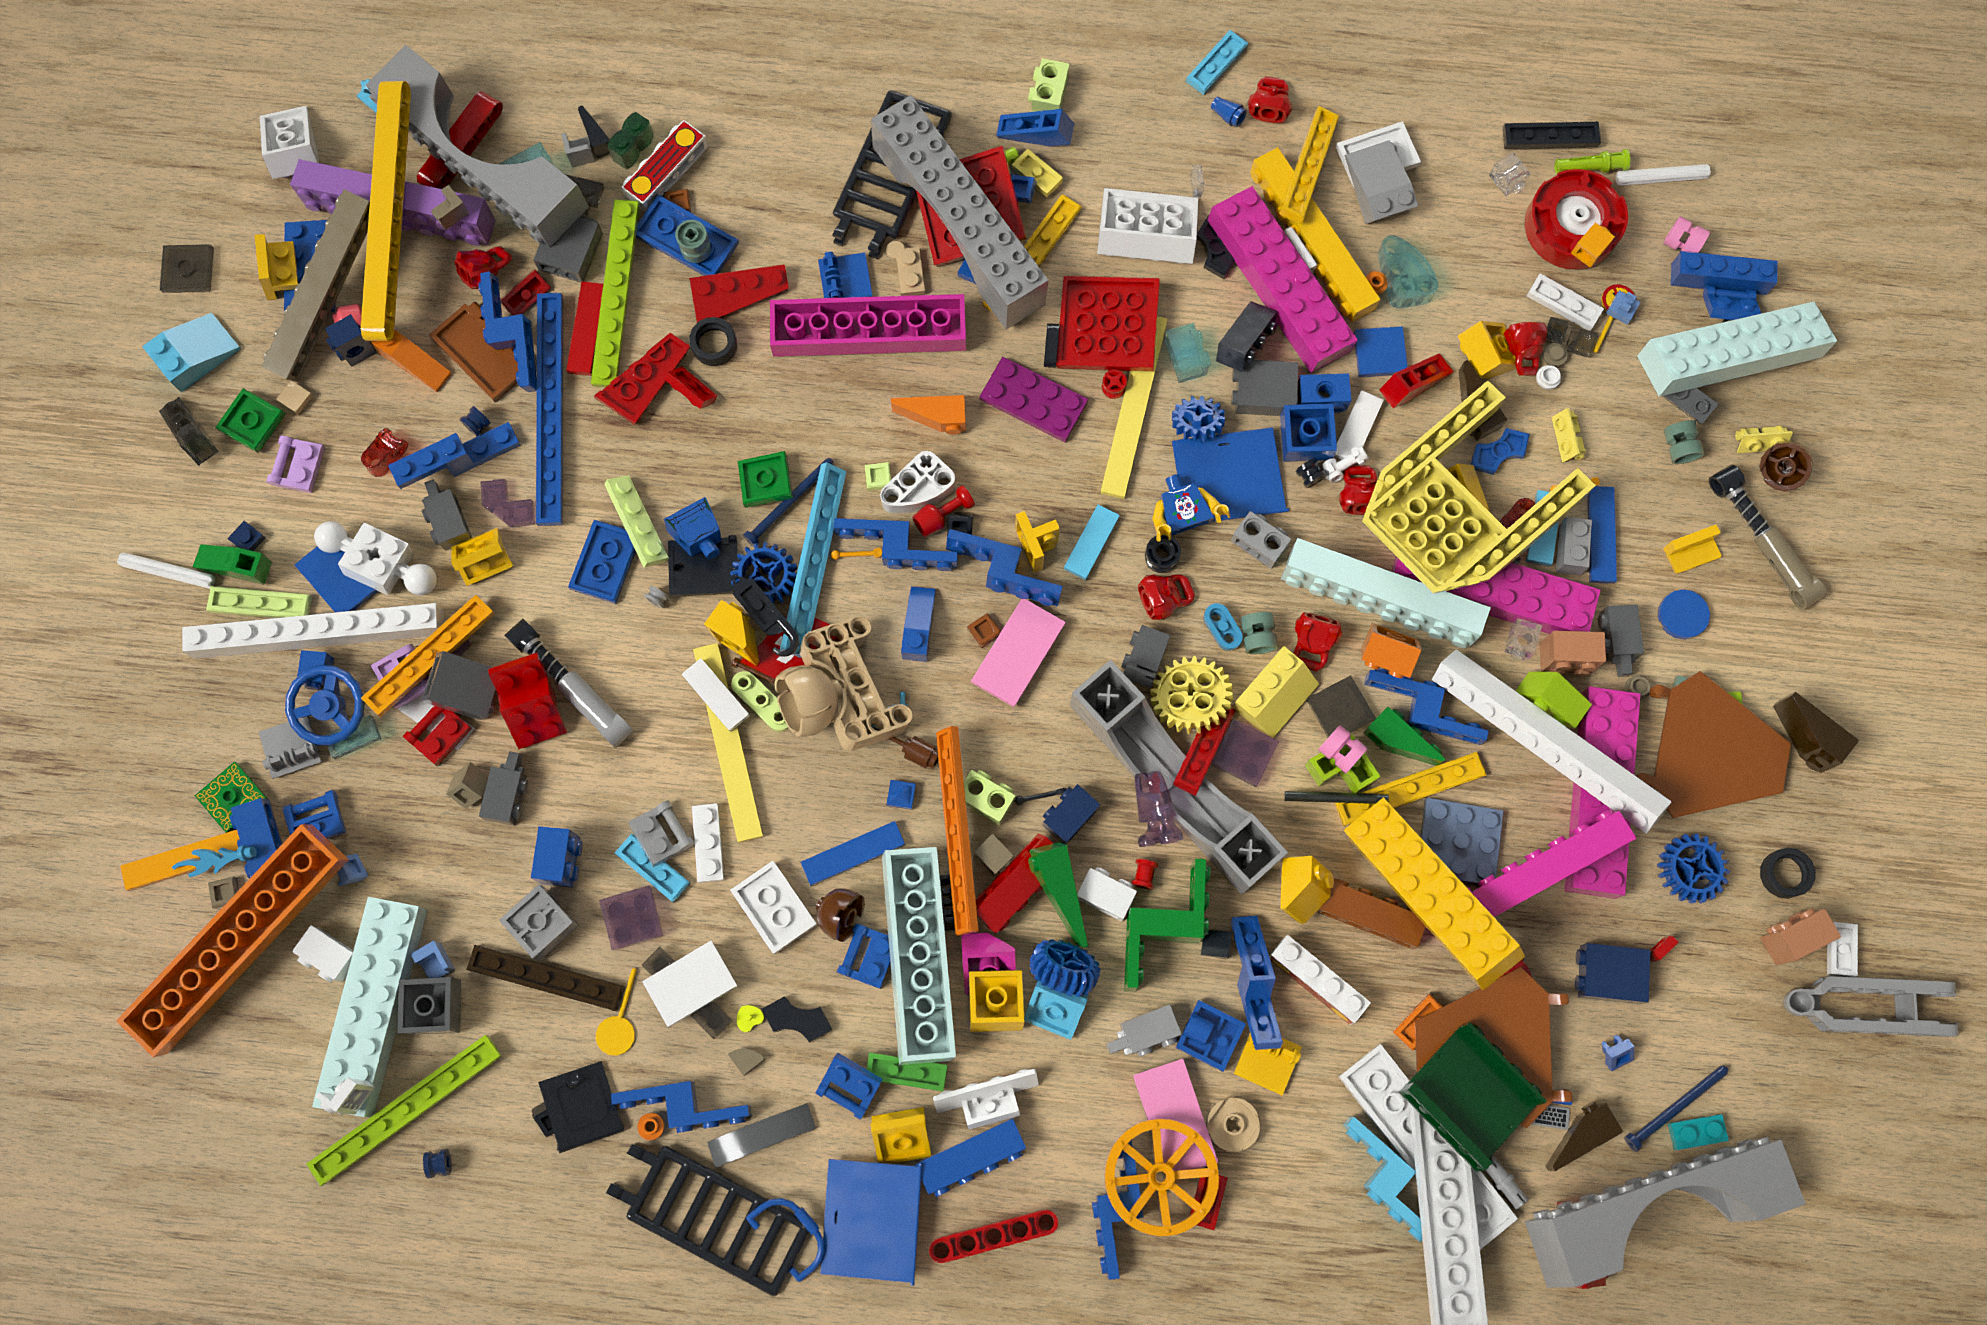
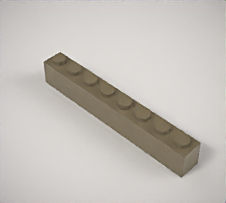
M345 189L336 200V207L331 217L326 221L325 231L315 245L312 259L306 264L305 274L295 288V295L291 304L285 309L284 319L274 333V340L270 349L264 355L262 367L295 382H298L368 233L370 201Z

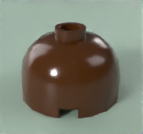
M1785 441L1776 443L1767 449L1761 457L1759 468L1767 485L1775 490L1785 492L1804 485L1812 474L1814 464L1812 455L1805 446L1798 442Z
M847 888L834 889L825 897H821L816 905L818 926L830 938L840 942L846 941L854 932L852 931L854 927L852 924L856 916L858 915L861 918L863 915L865 898L858 894V892Z

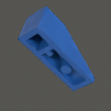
M1063 109L1000 115L996 136L999 139L1044 146L1070 145L1075 123Z
M911 586L901 647L903 660L927 662L936 589Z

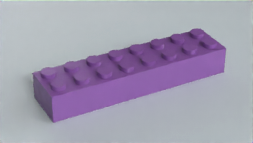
M299 159L290 185L307 209L315 212L323 210L332 214L336 207V200L344 189L370 201L372 174ZM405 182L401 230L410 231L412 229L420 231L427 236L435 234L451 241L459 239L474 246L479 244L488 246L496 220L484 198L455 192L464 203L469 214L445 230L431 213L433 208L446 200L441 192L442 189Z

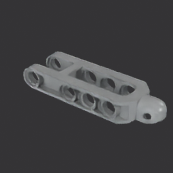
M1827 976L1818 978L1808 989L1789 991L1783 1000L1787 1012L1795 1016H1806L1820 1031L1937 1037L1959 1036L1958 1023L1918 1020L1916 996L1955 997V982ZM1826 992L1894 995L1896 1021H1886V1019L1860 1020L1858 1017L1833 1018L1826 1011L1820 1010V995H1824Z

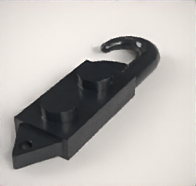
M733 574L735 591L733 595L761 630L768 636H774L783 631L789 638L790 646L788 649L779 650L774 647L772 651L781 657L792 655L799 646L797 632L752 578L749 580Z

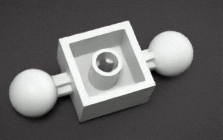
M334 521L320 524L315 531L314 540L319 549L327 553H336L340 550L345 552L338 563L345 576L370 586L387 596L399 578L404 580L407 590L415 595L429 594L436 586L437 576L430 566L415 564L410 567L407 565L413 556L408 543L373 526L363 523L354 539L349 538L346 529Z

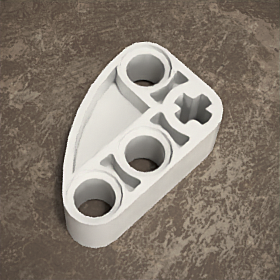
M923 451L881 490L882 507L888 513H911L919 511L927 504L936 505L945 500L955 490V475L934 453ZM925 463L926 465H928L929 463H931V467L928 468L927 466H925V468H923L922 464ZM909 478L914 479L916 481L911 486L903 484V482ZM942 478H947L951 481L948 485H940L938 483ZM890 495H895L898 497V500L890 503L886 501V498Z

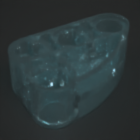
M1396 235L1385 237L1378 251V260L1381 272L1386 276L1388 284L1386 292L1390 304L1395 308H1407L1429 303L1438 289V281L1431 265L1407 241ZM1386 248H1391L1395 252H1389ZM1392 269L1398 270L1401 274L1393 273ZM1420 287H1425L1430 292H1424Z

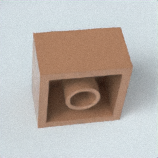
M1552 631L1540 643L1541 672H1559L1562 676L1565 673H1574L1575 677H1587L1606 662L1605 632Z
M1813 908L1789 916V920L1766 928L1768 933L1760 937L1775 965L1797 961L1841 938V935L1825 909L1815 911Z

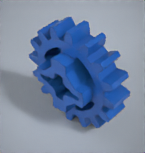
M1191 396V401L1188 402L1182 399V405H1175V411H1172V428H1176L1177 435L1183 433V439L1185 440L1192 437L1193 442H1196L1197 438H1201L1203 442H1206V437L1209 436L1215 439V433H1222V427L1225 426V411L1220 409V403L1213 404L1212 398L1205 401L1204 396H1201L1199 400Z

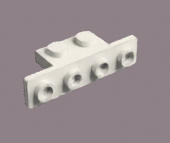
M1023 1069L1016 1072V1074L1006 1077L998 1076L990 1081L980 1084H969L965 1088L955 1091H943L933 1097L936 1111L941 1113L963 1107L969 1130L1020 1116L1014 1092L1038 1086L1037 1073L1035 1069Z

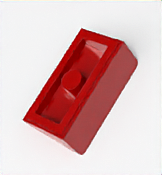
M534 269L500 298L501 306L512 316L523 314L537 302V294L547 293L551 286Z

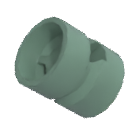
M697 220L683 221L677 227L675 233L682 256L691 263H699L706 260L711 253V244L705 226Z
M1681 421L1664 429L1667 444L1672 445L1669 449L1672 464L1692 462L1705 455L1701 440L1696 439L1699 436L1696 421Z
M1257 612L1241 617L1242 631L1247 634L1244 638L1245 652L1247 654H1264L1278 649L1277 636L1272 632L1275 628L1273 613Z

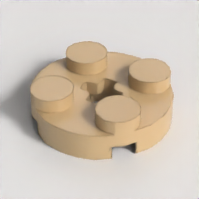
M1226 1098L1213 1105L1208 1113L1206 1127L1211 1141L1220 1149L1238 1152L1249 1148L1257 1140L1260 1133L1258 1114L1249 1102L1241 1098ZM1236 1117L1239 1120L1237 1124L1240 1129L1238 1131L1233 1129L1230 1132L1227 1129L1229 1125L1226 1121L1228 1118L1233 1120Z

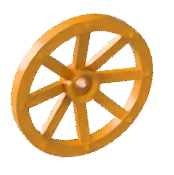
M1151 1119L1127 1129L1112 1146L1105 1165V1187L1111 1205L1127 1224L1145 1234L1172 1236L1191 1229L1207 1215L1217 1195L1219 1174L1217 1162L1211 1148L1198 1132L1178 1121ZM1161 1129L1174 1130L1187 1137L1166 1163H1163ZM1152 1130L1155 1164H1151L1131 1147L1128 1142L1137 1135ZM1195 1143L1205 1159L1207 1168L1173 1171L1172 1168L1192 1144ZM1121 1151H1125L1148 1171L1147 1174L1115 1177L1116 1163ZM1160 1171L1166 1175L1162 1182L1156 1180V1174ZM1208 1177L1207 1190L1202 1203H1198L1175 1184V1179ZM1148 1182L1149 1185L1128 1212L1120 1201L1116 1186ZM1168 1189L1195 1210L1185 1220L1172 1225L1166 1191ZM1155 1190H1158L1162 1226L1148 1224L1136 1218Z

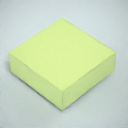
M889 462L865 465L868 491L883 489L891 481Z

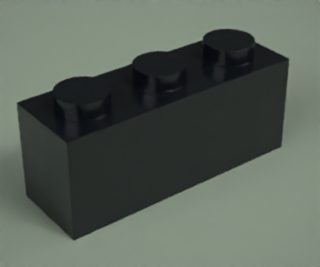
M1250 301L1219 342L1216 362L1243 372L1248 364L1251 365L1254 362L1257 351L1263 350L1268 336L1274 335L1278 322H1275L1277 311Z

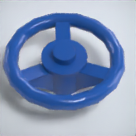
M318 665L304 670L292 681L286 694L285 713L290 727L301 739L314 745L331 746L345 741L358 729L364 716L365 702L361 699L363 693L360 684L349 672L336 666ZM326 675L324 690L314 693L310 698L309 705L295 708V698L300 687L311 678ZM338 679L343 680L351 689L355 700L354 714L351 720H349L345 712L346 702L340 695ZM314 716L322 721L332 719L342 730L332 735H316L306 730L298 719Z

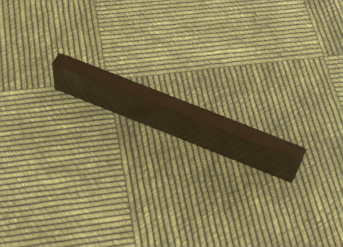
M474 945L466 969L471 972L616 1012L625 986L478 945Z

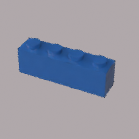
M1680 251L1671 263V286L1704 289L1706 285L1715 286V289L1735 291L1756 290V294L1767 295L1777 284L1778 261Z
M259 798L231 808L232 815L230 816V821L239 835V840L237 841L238 848L247 845L254 847L257 852L256 856L251 857L249 861H246L247 864H245V872L249 879L282 845L269 799Z
M1012 1118L915 1165L922 1164L921 1179L929 1195L934 1192L937 1197L950 1191L948 1185L956 1181L963 1185L975 1179L973 1173L983 1169L984 1174L998 1168L997 1162L1007 1158L1008 1162L1022 1157V1150L1026 1149Z

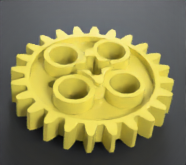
M1193 656L1191 662H1188L1186 657H1183L1181 664L1173 660L1174 667L1171 668L1165 665V673H1157L1159 680H1154V688L1150 689L1151 697H1153L1151 698V704L1155 706L1154 713L1159 715L1160 722L1167 721L1169 729L1176 725L1177 732H1180L1184 727L1187 730V734H1190L1192 728H1196L1199 734L1201 733L1202 726L1211 730V722L1219 725L1218 716L1226 718V710H1231L1230 701L1233 700V693L1231 692L1233 691L1232 683H1229V675H1224L1223 667L1216 669L1215 661L1207 665L1205 657L1200 663L1197 662L1196 656ZM1178 681H1184V682H1185V683L1182 684V685H1176V684H1175V683H1177ZM1204 682L1211 683V684L1208 685V686H1201V685H1200V684H1202V683H1204ZM1178 703L1183 704V706L1178 708L1173 707V705ZM1200 705H1208L1205 709L1198 708Z

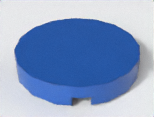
M1682 589L1673 591L1661 601L1657 616L1667 634L1674 638L1686 640L1696 637L1706 629L1710 619V611L1707 603L1700 595L1693 591Z

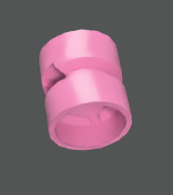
M1679 216L1663 244L1674 250L1680 248L1684 252L1699 253L1710 231L1699 225L1692 227L1691 221ZM1684 231L1690 233L1685 242L1679 240Z
M1339 725L1318 751L1328 759L1334 758L1335 765L1346 774L1368 748L1358 739H1350L1351 733ZM1344 745L1350 749V752L1345 757L1339 753Z

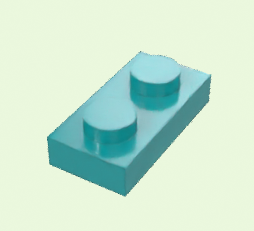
M1722 1114L1667 1123L1674 1150L1729 1141Z

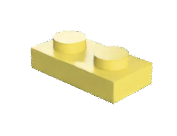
M1029 149L1012 164V170L1020 176L1035 177L1037 182L1035 189L1046 198L1063 182L1061 175Z

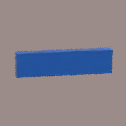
M1595 486L1587 496L1588 519L1592 520L1589 583L1614 584L1617 582L1614 487Z
M893 821L800 863L810 886H813L880 857L884 854L885 850H896L903 847L905 843L896 822Z

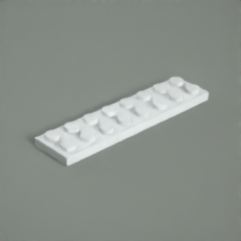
M1378 1044L1338 1077L1402 1160L1416 1171L1410 1109H1414V1107L1399 1093L1409 1080L1383 1046ZM1471 1167L1479 1247L1481 1250L1518 1218L1482 1172H1476Z
M1410 1109L1431 1325H1488L1471 1166L1415 1109Z

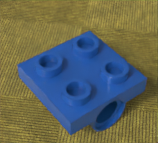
M1198 1000L1175 1048L1224 1072L1246 1024Z

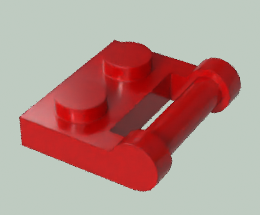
M433 706L410 732L406 731L402 737L434 765L438 766L472 728L453 711ZM443 713L446 717L423 742L419 741L417 738Z

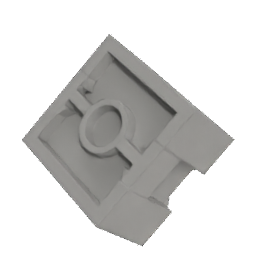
M540 884L499 919L526 952L537 961H541L579 926L558 905L551 893Z

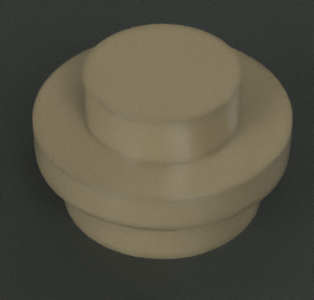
M1558 343L1547 345L1543 351V359L1548 366L1559 367L1565 363L1568 357L1566 348Z
M1636 675L1626 681L1625 692L1640 694V701L1649 696L1651 685L1645 677Z

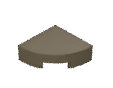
M737 1049L728 1054L743 1076L765 1060L761 1054L751 1049Z

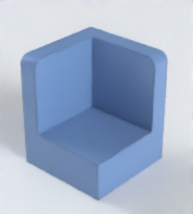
M432 941L411 954L415 963L423 967L428 978H442L455 970L442 944L437 941Z

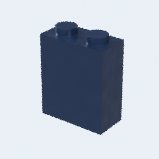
M1591 943L1580 945V949L1576 952V964L1579 965V975L1575 978V990L1578 991V998L1632 1004L1649 1003L1650 950Z

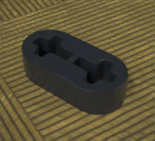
M1047 323L1044 367L1056 368L1059 324Z

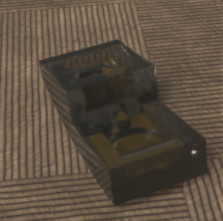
M1550 317L1547 325L1548 334L1546 342L1561 344L1568 352L1591 358L1598 339L1597 332L1574 327V322Z

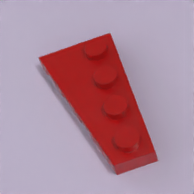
M785 264L689 278L696 322L709 317L720 318L789 289Z
M672 333L667 334L649 349L643 357L632 363L619 377L614 378L607 387L596 393L594 398L636 425L667 382L664 380L667 372L678 367L690 350V345Z

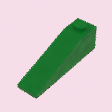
M1057 842L1031 849V857L1028 861L1032 873H1035L1036 878L1074 943L1083 948L1088 947L1067 845Z

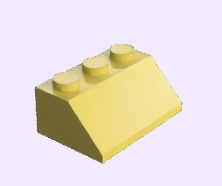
M1283 646L1237 699L1232 709L1236 710L1239 715L1271 741L1317 688L1319 683L1305 663Z

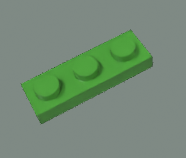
M869 1053L867 1070L882 1078V1082L944 1091L948 1065L939 1063L899 1065L898 1057Z

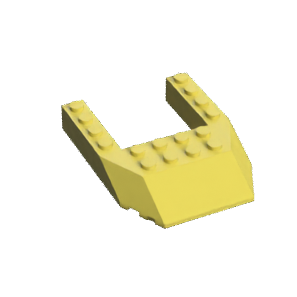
M1489 381L1479 387L1380 472L1362 520L1433 594L1488 581L1518 558L1583 501L1596 486L1577 468L1506 529L1439 462L1442 457L1498 411L1506 397Z

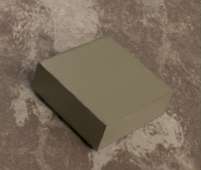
M234 876L208 883L211 905L214 909L223 907L239 891L237 877Z

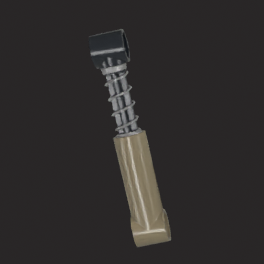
M1731 464L1709 477V485L1712 491L1718 497H1726L1732 501L1734 509H1738L1741 513L1740 517L1747 521V527H1751L1754 531L1753 536H1757L1754 542L1788 587L1792 602L1799 609L1804 610L1826 597L1827 591L1824 584L1817 577L1811 576L1777 527H1769L1767 524L1768 520H1764L1760 514L1761 510H1757L1753 505L1754 501H1750L1747 496L1748 492H1745L1743 487L1745 477L1742 471L1737 466Z

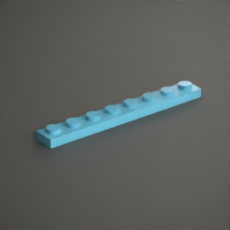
M827 462L821 464L787 615V621L799 636L798 649L792 655L802 658L799 654L802 640L808 632L812 631L834 531V518L837 517L847 472ZM783 633L780 650H786L790 646V640L785 633Z

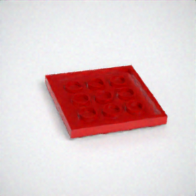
M999 146L959 159L1018 240H1026L1027 237L1004 147ZM916 190L934 265L939 267L965 259L941 218Z
M1063 276L1056 361L1057 369L1154 371L1160 279Z

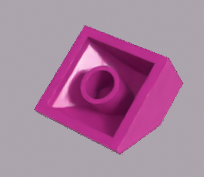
M989 933L961 935L965 995H969V972L1016 971L1014 947Z

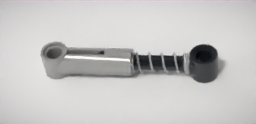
M523 618L504 635L521 653L525 652L528 655L538 653L547 671V675L555 679L557 690L592 723L615 749L634 732L575 671L568 672L566 666L563 667L558 662L559 658H555L551 654V650L548 651L543 646V642L541 643L539 639L540 635Z

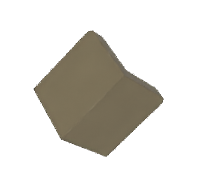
M449 185L441 190L446 200L431 210L433 216L445 230L469 214L464 203Z
M470 762L454 774L446 795L467 809L482 798L486 789L488 775Z
M993 834L974 851V856L995 877L1013 858V854Z

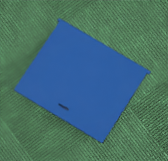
M1273 427L1215 435V439L1208 436L1206 437V442H1203L1201 438H1197L1196 442H1193L1192 438L1172 441L1176 472L1179 474L1183 486L1195 483L1197 488H1203L1215 497L1220 504L1228 506L1230 518L1227 515H1221V521L1245 518L1250 511L1261 515L1289 512V508H1286ZM1213 514L1214 518H1213L1212 522H1215L1216 519H1215V515Z
M838 1159L828 1160L823 1232L825 1251L821 1262V1274L909 1282L911 1286H914L922 1164L910 1166Z

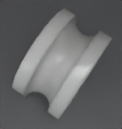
M650 586V592L645 594L644 598L655 606L663 608V602L665 600L668 601L669 597L656 587Z

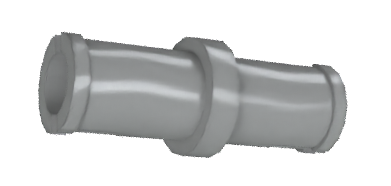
M1492 1155L1489 1159L1493 1163L1486 1172L1496 1183V1189L1504 1193L1514 1206V1209H1518L1529 1198L1526 1197L1515 1183L1513 1174H1508L1496 1156Z

